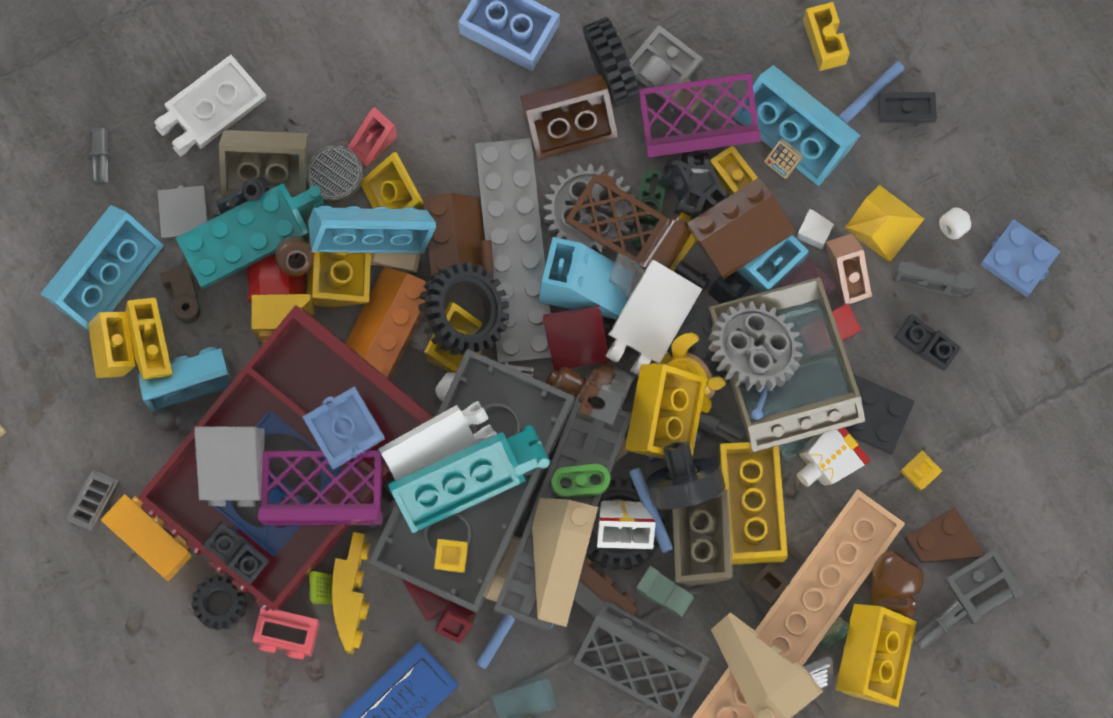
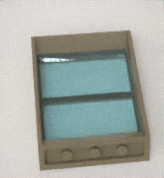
M820 277L709 307L712 324L714 325L721 313H726L730 306L736 309L738 304L742 303L747 309L749 303L753 302L756 309H759L761 304L764 303L768 312L773 307L776 308L775 316L779 317L785 314L786 317L783 322L785 324L794 323L790 331L800 334L795 341L803 345L799 350L803 354L798 362L800 366L794 372L792 378L789 381L786 380L782 387L776 385L772 391L768 390L762 408V419L754 420L751 416L753 410L757 408L762 391L758 392L756 385H752L750 390L747 391L745 382L735 386L736 378L731 377L729 379L753 452L865 422L861 396ZM755 363L756 366L762 368L760 364Z

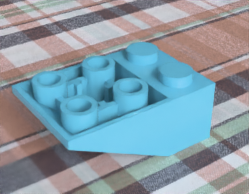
M791 235L737 271L760 293L776 289L806 260L809 251Z
M553 237L541 282L538 302L572 310L600 305L602 316L617 319L627 303L633 272L582 243Z

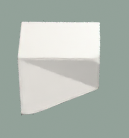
M809 209L798 232L797 239L822 250L834 224L817 212Z

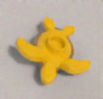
M686 333L677 337L672 343L673 355L671 356L666 351L659 364L672 366L707 378L701 411L708 413L712 407L710 397L715 394L716 390H720L726 385V380L722 377H713L710 369L700 357L688 353V349L697 343L700 338L694 333Z

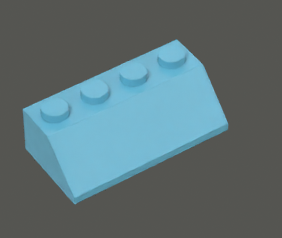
M774 65L760 74L753 84L761 140L772 149L781 139L787 141L804 155L796 169L817 186L821 185L847 155L861 135ZM747 97V99L743 103L749 107V101ZM740 106L733 117L742 125H751L750 112Z
M110 205L40 295L89 332L88 323L99 312H112L164 245L126 211Z
M320 206L313 208L308 220L312 252L424 254L436 228V222L427 210H417L414 207L404 209H389L387 207L361 209L358 206L347 208Z

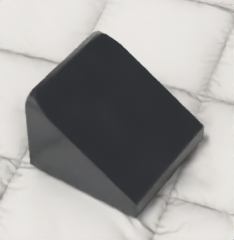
M734 272L724 279L720 276L713 283L708 294L719 304L740 299L750 288L751 284L737 272Z

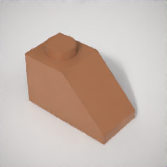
M853 233L826 241L830 266L844 304H851L872 297L864 249Z

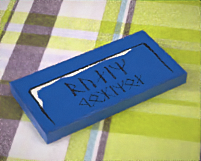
M418 642L338 718H426L459 687V684Z

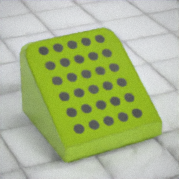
M316 571L309 573L310 601L313 605L333 604V575Z

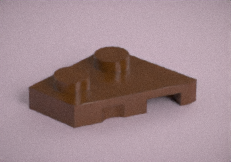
M955 507L905 537L906 542L920 563L965 558L977 559L985 555Z

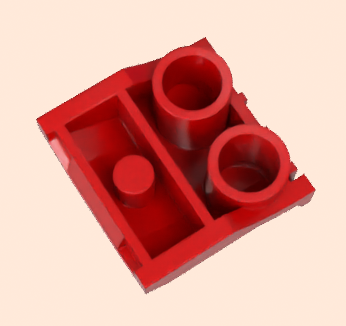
M275 253L247 267L248 303H252V295L306 294V273L296 277L286 275L280 270L275 259Z

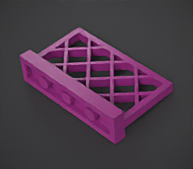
M751 73L639 89L648 157L761 141ZM746 80L747 92L741 100H738L727 91L734 81ZM729 82L725 88L719 85V83ZM713 84L722 92L711 105L699 94L706 85ZM701 86L697 92L690 89L691 87ZM685 88L694 96L683 109L671 98L678 89ZM673 90L668 97L662 93L663 91ZM657 92L666 99L656 113L647 107L645 94ZM724 94L738 103L728 117L715 108ZM747 97L749 101V107L743 103L747 99ZM696 98L710 107L700 121L687 112ZM668 102L682 111L672 125L659 116ZM740 106L750 112L751 125L739 126L731 120ZM647 110L654 115L650 122ZM712 110L726 119L721 127L716 130H711L703 124ZM684 114L698 123L693 131L688 134H683L675 128ZM656 118L670 127L663 137L651 139L650 126ZM728 122H730L731 124H733V125L735 126V127L725 128V126L728 124ZM700 126H702L703 128H705V129L707 130V131L697 132V130L700 128ZM672 130L679 134L674 136H668L672 132Z
M263 451L261 508H259L258 521L264 525H382V455L380 451H364L365 453H360L352 463L346 462L349 466L336 478L326 468L329 464L328 460L325 459L321 463L317 459L326 458L322 451ZM305 458H312L319 466L306 478L296 467ZM363 458H375L374 470L365 478L355 466ZM270 459H284L289 467L276 478L270 472ZM288 459L296 460L293 463H291ZM353 469L363 481L349 492L340 481ZM294 470L304 481L293 492H290L281 481ZM324 470L333 481L320 493L311 481ZM373 477L374 486L369 482ZM308 484L318 496L310 504H301L295 496ZM366 484L374 491L373 504H361L354 497ZM279 485L288 496L280 504H269V493ZM338 485L347 496L339 504H331L324 496ZM293 499L297 504L288 503ZM322 499L326 504L317 503ZM352 499L356 504L347 503Z

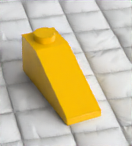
M156 298L128 300L125 312L127 311L133 354L142 379L172 376Z

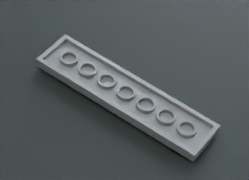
M531 138L475 143L485 240H492L494 280L498 278L501 282L496 289L497 291L504 289L506 292L505 296L500 297L501 302H509V308L503 309V313L509 314V320L502 322L507 325V328L504 332L499 333L502 337L499 341H496L498 363L505 364V361H507L508 364L552 360L543 322V314L550 313V305L538 302L545 270V259Z

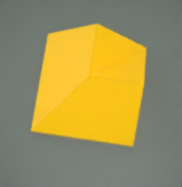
M879 185L866 197L845 229L851 234L853 233L856 238L890 263L924 221V218Z

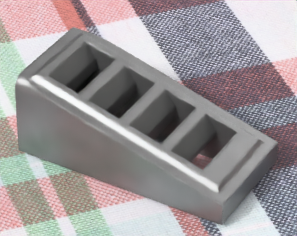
M92 470L75 500L66 521L71 525L95 534L119 485V481ZM95 481L108 485L107 491L94 486ZM92 491L104 497L100 501L88 495ZM87 501L98 506L96 511L85 507V502ZM83 512L93 517L88 521L79 517V514Z
M827 656L803 666L820 688L831 685L833 681V661L831 657Z

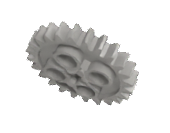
M589 164L587 171H583L582 167L578 165L576 174L567 169L566 179L560 175L557 176L559 186L550 184V191L553 194L545 195V200L551 203L544 205V212L550 213L545 217V223H553L549 227V233L558 232L556 238L582 243L591 249L596 248L597 252L602 254L601 244L566 224L564 220L579 199L573 195V190L576 188L585 189L594 173L598 176L602 172L604 173L603 165L600 166L597 172L593 170L592 164ZM611 170L607 175L613 178L614 170ZM624 178L616 179L615 186L629 193L630 186L621 187ZM595 183L590 191L593 202L600 201L601 197L607 195L606 189ZM588 197L585 199L582 205L589 203ZM625 200L614 202L617 217L633 214L631 206H628L630 204ZM571 202L573 205L567 206L565 203ZM610 205L594 207L598 222L612 219L605 215L612 214ZM585 209L578 210L576 215L580 219L579 223L582 225L594 223L592 213H585ZM634 219L619 222L623 235H629L630 230L625 225H633ZM615 223L607 224L606 230L601 232V236L607 240L618 238Z
M753 302L749 303L747 309L742 303H739L736 309L730 306L726 313L722 312L714 323L713 331L709 336V340L712 341L709 350L715 352L711 360L721 362L717 368L718 371L725 369L728 371L725 377L726 380L731 377L736 378L735 386L745 382L747 391L750 390L752 385H756L758 392H761L765 385L769 391H772L776 385L782 387L786 380L789 381L800 366L798 362L803 354L799 350L803 345L800 342H795L800 334L790 331L794 323L785 324L783 322L786 317L785 314L779 317L775 316V307L768 312L764 303L761 304L759 309H756ZM755 363L760 364L762 368L756 366Z

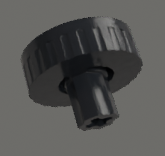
M676 441L664 446L663 450L667 466L652 473L646 480L652 506L658 509H678L700 504L716 497L726 487L720 462L709 458L693 459L688 441Z

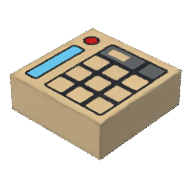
M781 139L764 162L784 179H787L804 155L787 141Z

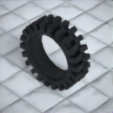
M604 17L584 25L582 28L587 48L595 64L596 72L599 75L601 74L608 88L612 105L617 108L639 99L640 92L634 77V71L630 66V60L626 56L625 48L622 46L621 39L617 35L611 20L608 17Z
M473 263L455 264L433 274L430 277L431 280L427 281L423 286L427 290L421 292L419 298L425 300V303L419 304V311H425L426 315L420 317L421 323L428 321L429 327L424 329L426 335L434 333L435 336L431 341L434 344L442 343L440 349L443 351L451 350L450 354H461L463 356L467 349L479 352L495 345L493 342L501 339L502 336L499 333L504 332L507 328V325L502 322L509 320V314L503 313V309L509 308V302H501L500 297L506 295L504 289L497 291L496 287L501 282L498 278L491 281L490 278L493 273L489 270L482 272L483 266H473ZM454 284H465L477 292L484 307L483 323L480 329L473 335H466L456 331L446 318L444 300L448 290Z
M614 477V480H610L609 487L602 494L598 507L602 501L613 498H626L633 502H641L632 479L627 478V480H624L621 477ZM657 508L662 523L665 527L664 510ZM592 529L586 554L591 561H596L601 567H611L612 570H619V568L628 570L633 566L637 565L638 567L642 565L647 559L649 560L659 548V543L654 534L653 549L629 548L615 550L612 548H597V537Z

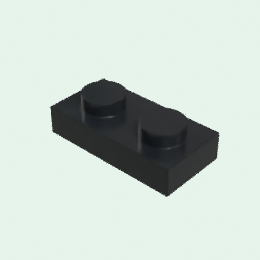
M936 92L879 93V123L936 122Z

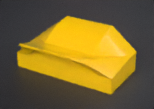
M733 145L710 160L714 172L729 196L758 178Z

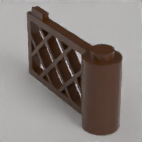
M603 172L600 176L594 173L567 216L565 223L637 266L643 273L651 260H655L670 269L692 234L688 229L687 222L679 217L674 219L665 217L616 187V180ZM595 183L606 189L608 199L593 202L590 191ZM588 197L589 203L582 205L585 199ZM625 200L631 205L633 214L617 217L614 202ZM610 204L613 218L598 222L594 207ZM590 208L594 223L582 225L573 218L578 210ZM636 208H638L639 210H641V211H643V212L637 213ZM649 215L659 221L654 230L642 232L638 217ZM634 219L638 233L622 237L619 222ZM615 223L618 238L607 240L602 237L599 226ZM595 227L596 233L589 228ZM649 236L648 240L645 243L643 237ZM639 238L642 249L637 257L626 251L624 241ZM619 242V243H620V247H618L617 245H615V244H613V243Z

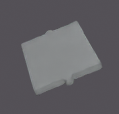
M180 185L176 189L157 190L162 239L176 238L208 221L204 186L184 188Z

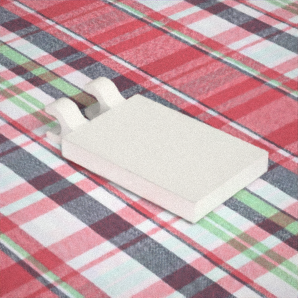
M229 55L164 105L168 112L154 121L156 124L155 128L162 136L170 132L176 123L184 129L185 133L172 142L174 145L173 149L181 157L195 143L202 149L219 136L223 130H227L264 102L267 97L234 57Z
M651 260L608 334L615 338V341L605 357L618 362L626 346L640 353L630 370L638 376L641 364H650L651 360L659 364L702 288L655 260Z
M475 402L463 411L457 405L379 448V451L395 481L497 434L493 431L491 425H487L475 434H472L469 425L480 424L488 419L484 408L481 407L479 402Z

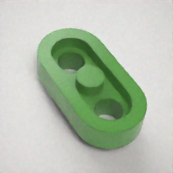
M600 464L562 467L553 474L551 486L554 493L561 498L599 495L608 489L610 474ZM597 476L601 482L598 485H593L590 483V478ZM567 479L572 485L569 488H563L560 484L561 481Z

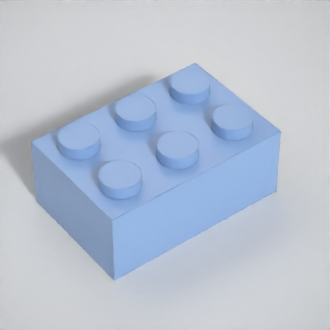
M471 0L458 22L459 34L533 72L559 27L560 14L534 0Z

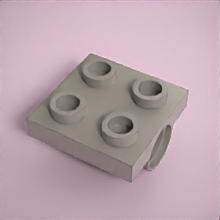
M658 25L632 56L630 66L634 71L635 79L649 88L680 83L685 77L689 78L702 63L703 58ZM673 90L663 91L662 93L668 97ZM657 92L655 93L657 96H659V97H660L661 99H663L664 101L666 100L664 97H662V96H661L660 94H658Z

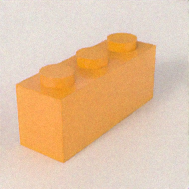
M124 494L102 517L101 521L169 582L192 557L187 551L189 548L186 545L187 542L179 535L174 538L169 535L163 526L165 522L158 516H155L153 519L148 516L141 508L143 502L136 496L130 499Z

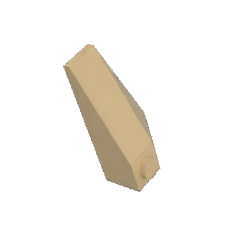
M539 499L532 524L538 620L567 627L598 507L566 499Z
M732 613L725 616L711 629L751 712L756 718H792L823 692L803 666L797 662L792 664L781 655L782 651L776 646H768L759 639V634Z

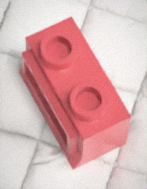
M260 607L252 641L259 645L258 650L268 653H275L276 649L287 651V657L304 660V656L312 657L320 622L315 618L280 610L273 611L269 609L267 612ZM265 621L307 631L304 645L263 636L262 632Z

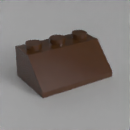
M601 74L520 96L526 126L537 160L618 138L609 91Z
M760 177L687 223L696 243L723 279L796 233L774 195Z
M454 193L423 196L424 210H427L436 222V228L428 243L431 276L439 272V270L459 263H473V266H482L480 241L485 240L480 198Z

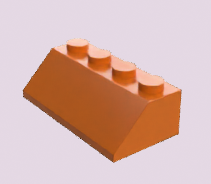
M383 267L369 295V303L364 305L346 344L391 380L420 323V317L425 313V311H419V304L425 303V300L419 297L421 292L427 289L423 287L426 281L406 272Z

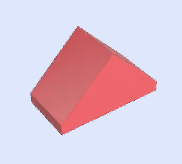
M374 107L370 110L347 149H350L359 158L361 163L368 167L397 139L396 127Z

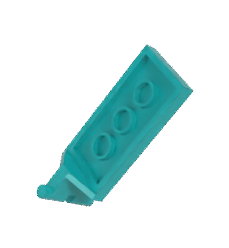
M281 184L265 192L259 200H249L176 237L202 290L274 254L277 245L286 237L298 236L305 238L309 236V231L303 219L311 215L313 208L325 206L320 188L315 185L311 186L309 190L292 198L284 184Z
M527 425L524 427L523 432L506 439L504 433L501 432L388 485L411 532L414 533L525 482L524 473L537 467L546 468L549 466L550 461L534 427Z

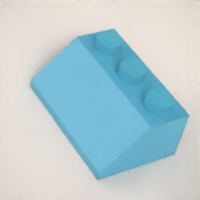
M209 347L201 350L198 356L191 358L181 356L173 359L172 364H170L172 369V376L143 380L141 373L138 374L142 398L150 411L155 412L227 389L233 380L222 348L216 350V347Z

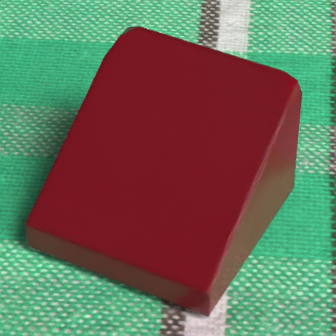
M449 601L434 631L460 644L473 626L476 613Z

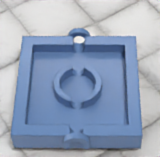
M1013 219L1001 237L997 236L991 244L993 248L985 257L981 266L1025 297H1028L1038 282L1045 279L1049 273L1048 268L1060 251Z
M355 387L335 398H326L322 402V406L303 416L333 469L353 457L357 458V455L365 453V450L385 439Z

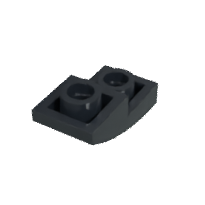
M914 314L908 316L894 336V339L943 371L948 368L961 349L958 344L940 330L934 331Z
M222 521L217 524L202 543L207 550L226 563L228 568L249 584L254 581L269 562L256 548Z

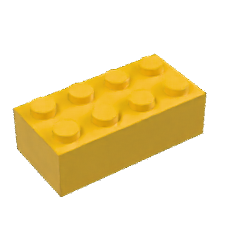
M750 442L720 444L718 461L721 465L726 485L725 489L729 490L732 565L785 562L788 553L779 445L753 452Z

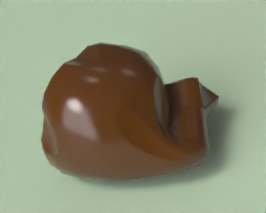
M894 550L885 551L876 560L872 570L871 600L873 606H882L911 618L916 611L914 608L916 601L912 596L918 594L923 586V570Z

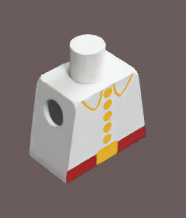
M843 427L814 435L799 453L806 466L797 473V477L806 487H809L817 479L824 486L831 485L868 464L871 460L846 428Z
M621 499L602 501L597 548L653 549L656 522L641 502L623 501Z

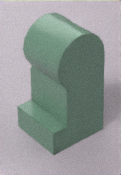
M651 566L635 590L636 593L681 618L694 599L692 594L674 584L675 582L663 576Z

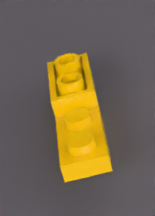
M353 532L348 559H335L332 581L335 623L347 654L352 655L354 648H360L363 631H359L361 619L366 620L369 609V602H365V595L355 592L356 588L361 589L364 571H360L362 560L368 559L370 543L366 542V535Z

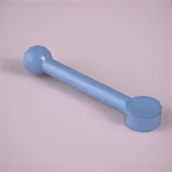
M766 385L762 390L757 408L752 412L751 416L754 420H760L763 417L762 408L768 393Z

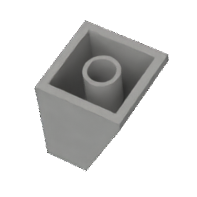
M195 427L199 500H208V506H226V500H237V506H255L256 500H261L265 429L257 427Z

